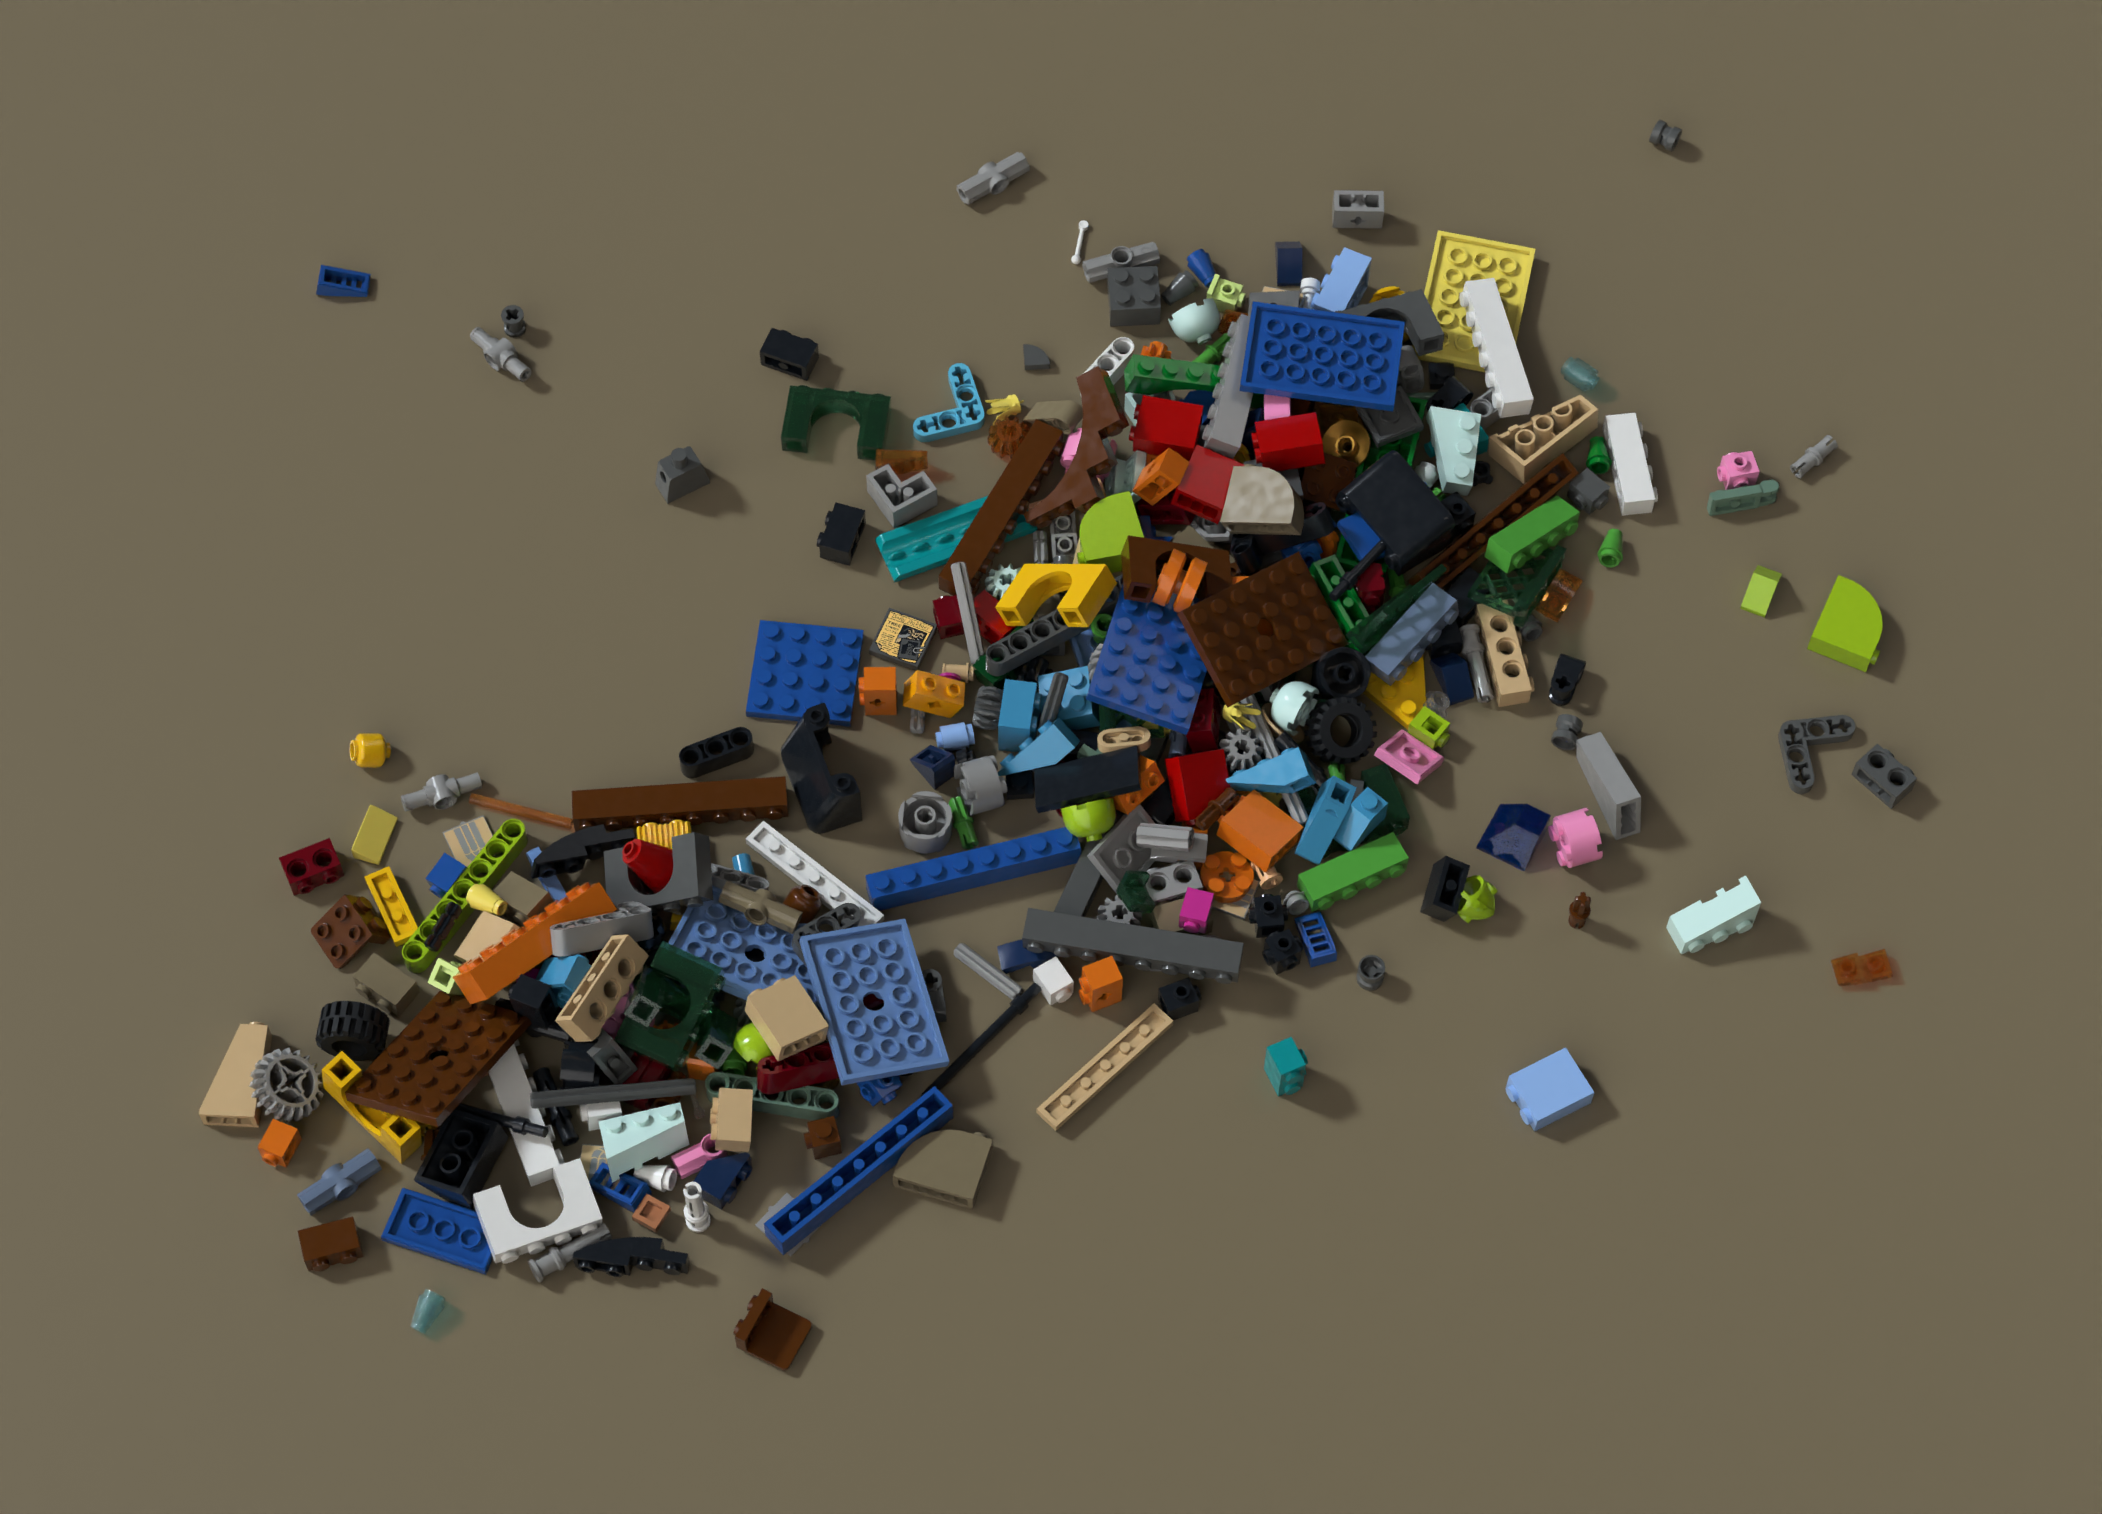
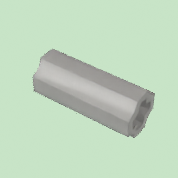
M1140 823L1136 832V844L1138 847L1190 852L1194 845V829L1192 827Z

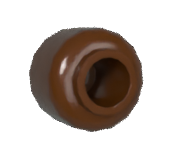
M809 885L793 887L782 903L803 912L800 924H808L813 921L822 907L819 892Z

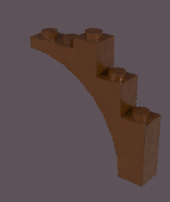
M1099 366L1076 377L1083 409L1082 431L1078 448L1067 473L1056 488L1039 504L1023 513L1026 522L1032 526H1037V528L1046 527L1052 523L1053 519L1071 514L1074 508L1086 514L1095 503L1105 498L1096 475L1106 474L1111 470V467L1118 464L1107 437L1120 434L1124 428L1129 426V423L1108 372Z

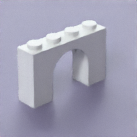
M580 1158L553 1167V1178L564 1207L558 1219L548 1226L530 1228L517 1222L509 1211L500 1185L473 1194V1204L495 1264L499 1262L503 1264L513 1262L518 1259L519 1255L528 1252L531 1255L543 1251L546 1246L554 1243L556 1245H563L570 1242L572 1237L581 1234L586 1235L598 1229V1226L602 1224L603 1218Z

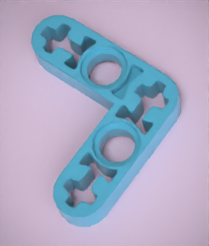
M956 363L948 370V382L957 408L917 418L913 423L915 439L920 442H930L978 430L984 425V409L971 371L967 365ZM957 373L963 376L962 385H960L959 378L956 376ZM964 392H968L973 395V398L969 401H964L959 396ZM973 408V413L977 420H972L969 417V409ZM946 419H952L956 424L951 428H947L942 425V422ZM934 423H938V430H936ZM925 426L928 432H923L921 427Z

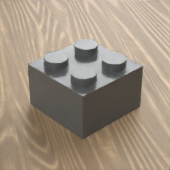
M1158 266L1108 268L1107 291L1110 327L1159 325L1161 302Z

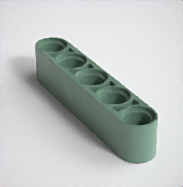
M713 1072L705 1080L707 1098L711 1103L713 1097L718 1098L719 1093L713 1091L712 1088L722 1085L725 1088L753 1090L752 1111L813 1121L834 1116L836 1119L840 1113L837 1094L833 1090L804 1086L775 1093L779 1097L775 1100H768L766 1097L770 1094H764L758 1090L756 1077ZM798 1098H803L806 1100V1102L801 1105L793 1103V1101ZM825 1102L833 1104L829 1109L820 1107Z

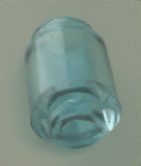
M1568 358L1560 371V374L1564 375L1565 380L1584 392L1588 389L1593 390L1600 379L1597 376L1598 370L1579 358Z

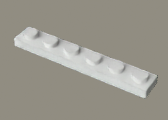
M762 821L746 838L747 845L798 885H809L816 889L820 894L822 904L830 910L844 903L857 905L861 910V919L858 927L881 923L884 920V914L765 821ZM844 913L843 919L849 917L853 920V915L848 916Z

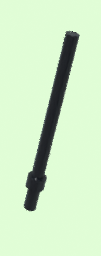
M1381 540L1350 572L1347 571L1339 579L1340 583L1329 593V598L1332 601L1336 602L1347 590H1351L1358 583V578L1383 553L1386 545Z
M1033 983L1021 996L1017 995L1009 1003L1010 1007L922 1092L921 1096L934 1086L940 1091L1017 1014L1021 1015L1029 1007L1028 1003L1042 991L1041 987L1037 983Z
M460 1103L455 1108L499 1122L501 1126L511 1128L513 1132L526 1135L529 1133L543 1138L548 1134V1127L531 1123L529 1119L517 1116L513 1118L464 1103Z

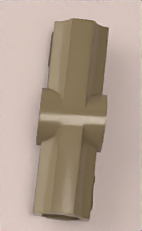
M729 880L725 883L718 900L719 903L743 912L746 919L755 925L768 923L791 934L796 931L803 914L799 910L778 902L775 895L768 890L758 889L755 892Z

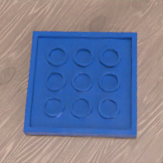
M760 620L746 716L799 721L808 708L825 703L830 716L829 725L851 727L864 630Z

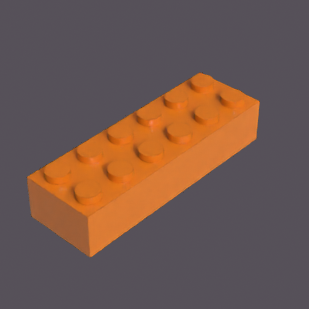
M589 882L581 886L577 885L565 893L566 897L559 901L555 900L544 908V912L524 921V926L501 937V942L495 945L492 944L480 952L481 957L479 956L474 960L470 959L458 967L460 972L453 976V979L470 1005L489 999L518 979L521 974H525L551 956L550 927L552 925L613 913L617 910L600 882L592 885Z

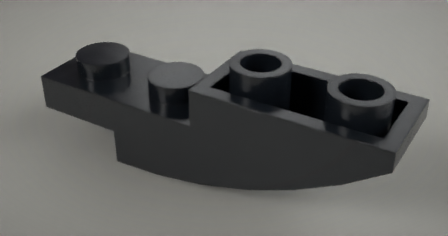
M604 824L571 833L551 844L534 859L530 873L531 878H549L556 874H572L583 870L586 860L600 859L604 857V851L622 848L628 842L634 840V832L631 828L607 833Z
M616 1238L586 1246L573 1253L574 1265L579 1270L587 1273H593L595 1270L603 1271L613 1277L630 1276L633 1265L644 1271L660 1269L670 1275L688 1274L690 1266L688 1253L665 1250L663 1239Z

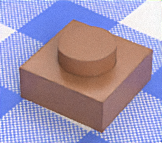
M646 1193L632 1215V1220L657 1233L669 1215L671 1207Z

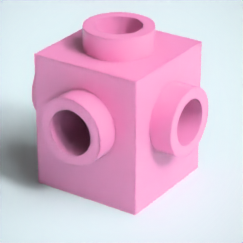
M1752 451L1732 452L1722 456L1720 466L1717 467L1718 479L1720 482H1723L1726 490L1740 488L1745 485H1756L1760 472Z

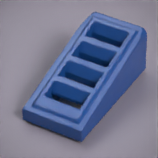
M321 265L316 295L367 297L371 274ZM336 280L341 281V284H336ZM352 281L351 286H347L346 282ZM357 281H362L361 288L356 287Z
M1321 912L1294 918L1310 967L1336 961L1337 951ZM1315 920L1317 921L1316 925L1304 927L1303 925L1304 923H1308ZM1320 930V933L1307 935V932ZM1323 938V941L1311 944L1310 942L1312 940ZM1324 946L1326 947L1325 950L1317 952L1314 951V949Z
M603 1162L589 1181L591 1189L633 1213L646 1193L650 1196L652 1195V1191L646 1182L625 1172L619 1175L620 1182L614 1190L611 1187L615 1182L612 1183L611 1177L604 1186L601 1185L606 1175L610 1174L608 1165ZM627 1186H630V1187L628 1188V1190L626 1191V1193H625L624 1195H622V1193L624 1192V1190L626 1189V1187H627Z

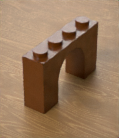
M1128 535L1121 552L1124 599L1150 603L1157 586L1156 570L1162 569L1164 563H1168L1173 548L1186 553L1187 559L1183 567L1185 571L1188 570L1191 560L1195 557L1208 562L1198 587L1199 601H1202L1232 586L1229 551Z

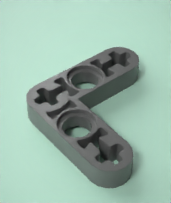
M1837 715L1790 720L1782 724L1778 733V739L1788 783L1793 792L1806 794L1811 790L1815 781L1808 746L1850 740L1855 731V722L1851 717ZM1839 725H1843L1847 731L1843 732L1842 729L1838 728ZM1818 726L1824 731V734L1822 736H1814L1810 732V728ZM1787 730H1791L1792 734H1796L1793 745H1791L1790 734H1786ZM1798 752L1803 756V761L1794 762L1790 759L1789 754ZM1799 770H1802L1801 776L1806 781L1805 785H1802L1801 781H1797Z
M844 903L794 932L792 948L805 966V959L799 943L800 937L822 933L819 927L823 924L831 925L834 931L858 927L861 919L860 908L853 903ZM844 913L848 916L853 915V920L849 917L843 919Z

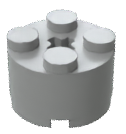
M994 755L980 757L954 766V779H960V787L956 788L958 796L964 799L968 813L970 812L971 816L1002 807L1005 804L1003 793L1007 792V785L1003 777L999 778L997 773L998 765Z
M930 791L917 792L901 804L898 820L899 834L904 846L909 850L919 853L942 851L952 835V810L949 804L942 799V796Z

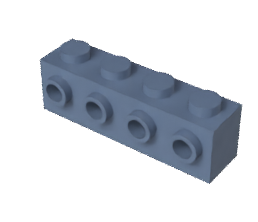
M1432 583L1365 656L1370 664L1371 672L1389 686L1396 680H1401L1413 661L1417 662L1422 657L1424 649L1430 643L1438 640L1442 629L1447 624L1450 625L1456 620L1459 614L1457 600Z

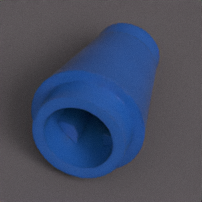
M1199 249L1187 257V266L1208 288L1216 272L1209 253H1205L1204 249Z

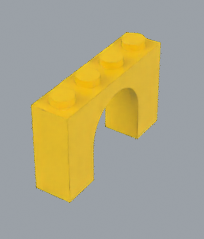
M1024 564L995 608L1006 626H1027L1039 607L1048 598L1059 592L1067 591L1057 606V610L1068 627H1089L1117 582L1106 564Z
M343 1051L321 1069L324 1089L401 1164L422 1145L421 1127L414 1120L347 1101L345 1092L362 1076V1069Z

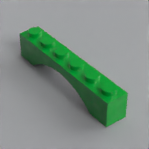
M1133 354L1124 370L1125 392L1146 395L1189 389L1213 392L1216 384L1220 382V377H1217L1220 365ZM1253 393L1250 408L1258 409L1262 407L1264 409V394Z

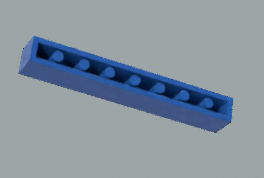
M1066 827L868 874L865 875L866 890L870 904L878 911L1076 864L1081 855V846L1078 837L1071 834Z
M934 1086L764 1223L765 1236L782 1255H785L895 1166L903 1152L914 1141L926 1134L938 1131L953 1119V1105Z

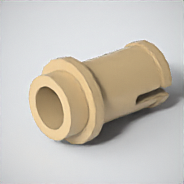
M967 662L966 665L943 663L942 673H955L965 683L974 681L975 672L970 663Z

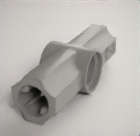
M1016 152L996 164L994 162L984 164L979 169L977 175L957 185V192L963 203L969 205L989 193L993 195L1001 193L1007 188L1010 181L1028 172L1030 166L1022 152Z
M1154 242L1132 248L1117 246L1111 251V254L1083 261L1082 266L1086 280L1091 283L1107 278L1108 268L1151 266L1160 263V256Z

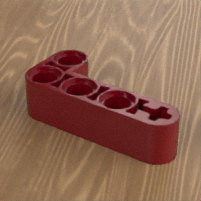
M827 1036L824 1044L809 1047L781 1061H777L775 1056L765 1057L758 1062L757 1088L764 1094H775L839 1078Z

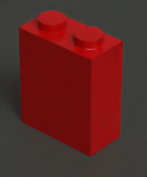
M1143 395L1141 405L1136 404L1134 419L1137 420L1136 426L1131 425L1129 441H1133V452L1139 450L1146 452V454L1159 456L1165 450L1171 448L1189 461L1198 442L1203 419V405Z
M1316 412L1255 422L1256 432L1251 433L1253 448H1255L1256 464L1261 463L1262 467L1275 471L1325 464L1323 443Z
M1196 445L1171 504L1219 524L1233 466H1244V464L1218 454L1211 449Z
M1224 749L1165 759L1176 822L1186 821L1187 826L1195 825L1196 817L1208 807V802L1217 799L1226 788H1230V785L1226 782L1229 776ZM1234 806L1230 807L1228 811H1231Z

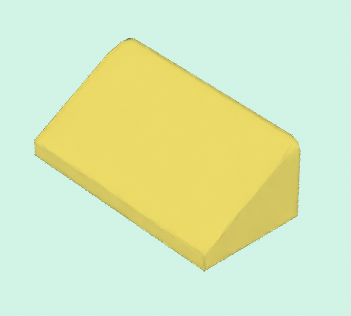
M370 805L351 849L353 857L379 865L398 817Z

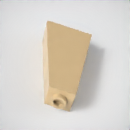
M261 1022L240 1024L200 1107L199 1116L204 1125L259 1127L262 1107H257V1103L260 1101L259 1098L251 1097L256 1089L249 1087V1085L254 1080L250 1075L256 1069L255 1064L262 1060L265 1054L270 1053L272 1034L268 1025Z

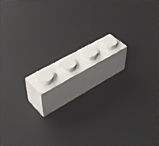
M1636 413L1605 416L1602 430L1606 448L1612 461L1611 470L1621 515L1652 513L1654 502L1658 501L1657 488L1652 487L1651 483L1653 471L1651 465H1647L1646 461L1648 449L1646 443L1643 444L1641 439L1643 436L1642 423L1637 421Z

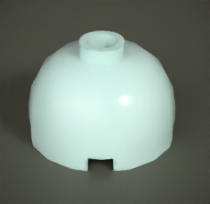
M1203 299L1204 305H1197L1194 302L1172 314L1173 319L1169 318L1168 321L1176 336L1189 343L1197 341L1198 345L1212 339L1211 334L1217 330L1220 324V314L1214 299Z
M1301 681L1287 683L1281 689L1276 688L1269 700L1272 703L1271 716L1276 725L1283 731L1286 730L1292 736L1297 735L1299 732L1295 729L1298 725L1304 727L1306 719L1310 718L1309 713L1315 708L1317 703L1313 696L1314 693L1319 694V690Z

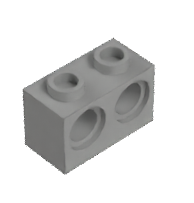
M1179 860L1168 867L1161 869L1157 867L1151 868L1141 874V888L1150 912L1151 907H1154L1159 902H1172L1181 899L1186 894L1187 887L1203 891V886L1193 861ZM1187 878L1189 882L1181 883L1178 879ZM1155 885H1160L1164 887V889L1155 890L1152 887Z

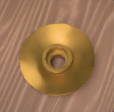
M1352 420L1336 422L1328 428L1322 438L1324 453L1357 464V467L1365 461L1370 451L1371 444L1367 430L1361 424ZM1352 443L1351 450L1346 452V446Z

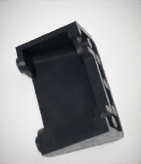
M1395 450L1383 455L1337 494L1335 500L1341 512L1348 515L1358 512L1386 545L1384 561L1387 567L1394 570L1398 576L1447 548L1455 527L1454 519L1448 509L1406 460Z
M825 703L808 708L781 747V758L807 826L812 832L818 834L862 821L861 796L856 780L847 773H838L831 776L823 757L824 746L832 743L828 729L830 716Z

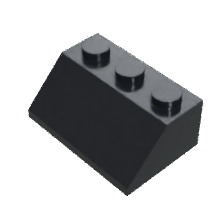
M454 1109L444 1120L414 1180L450 1203L473 1209V1194L482 1191L509 1137L499 1122Z

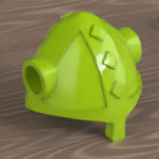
M1479 875L1468 877L1464 890L1461 893L1462 897L1457 912L1458 915L1467 923H1470L1472 920L1492 917L1495 912L1494 895L1498 890Z

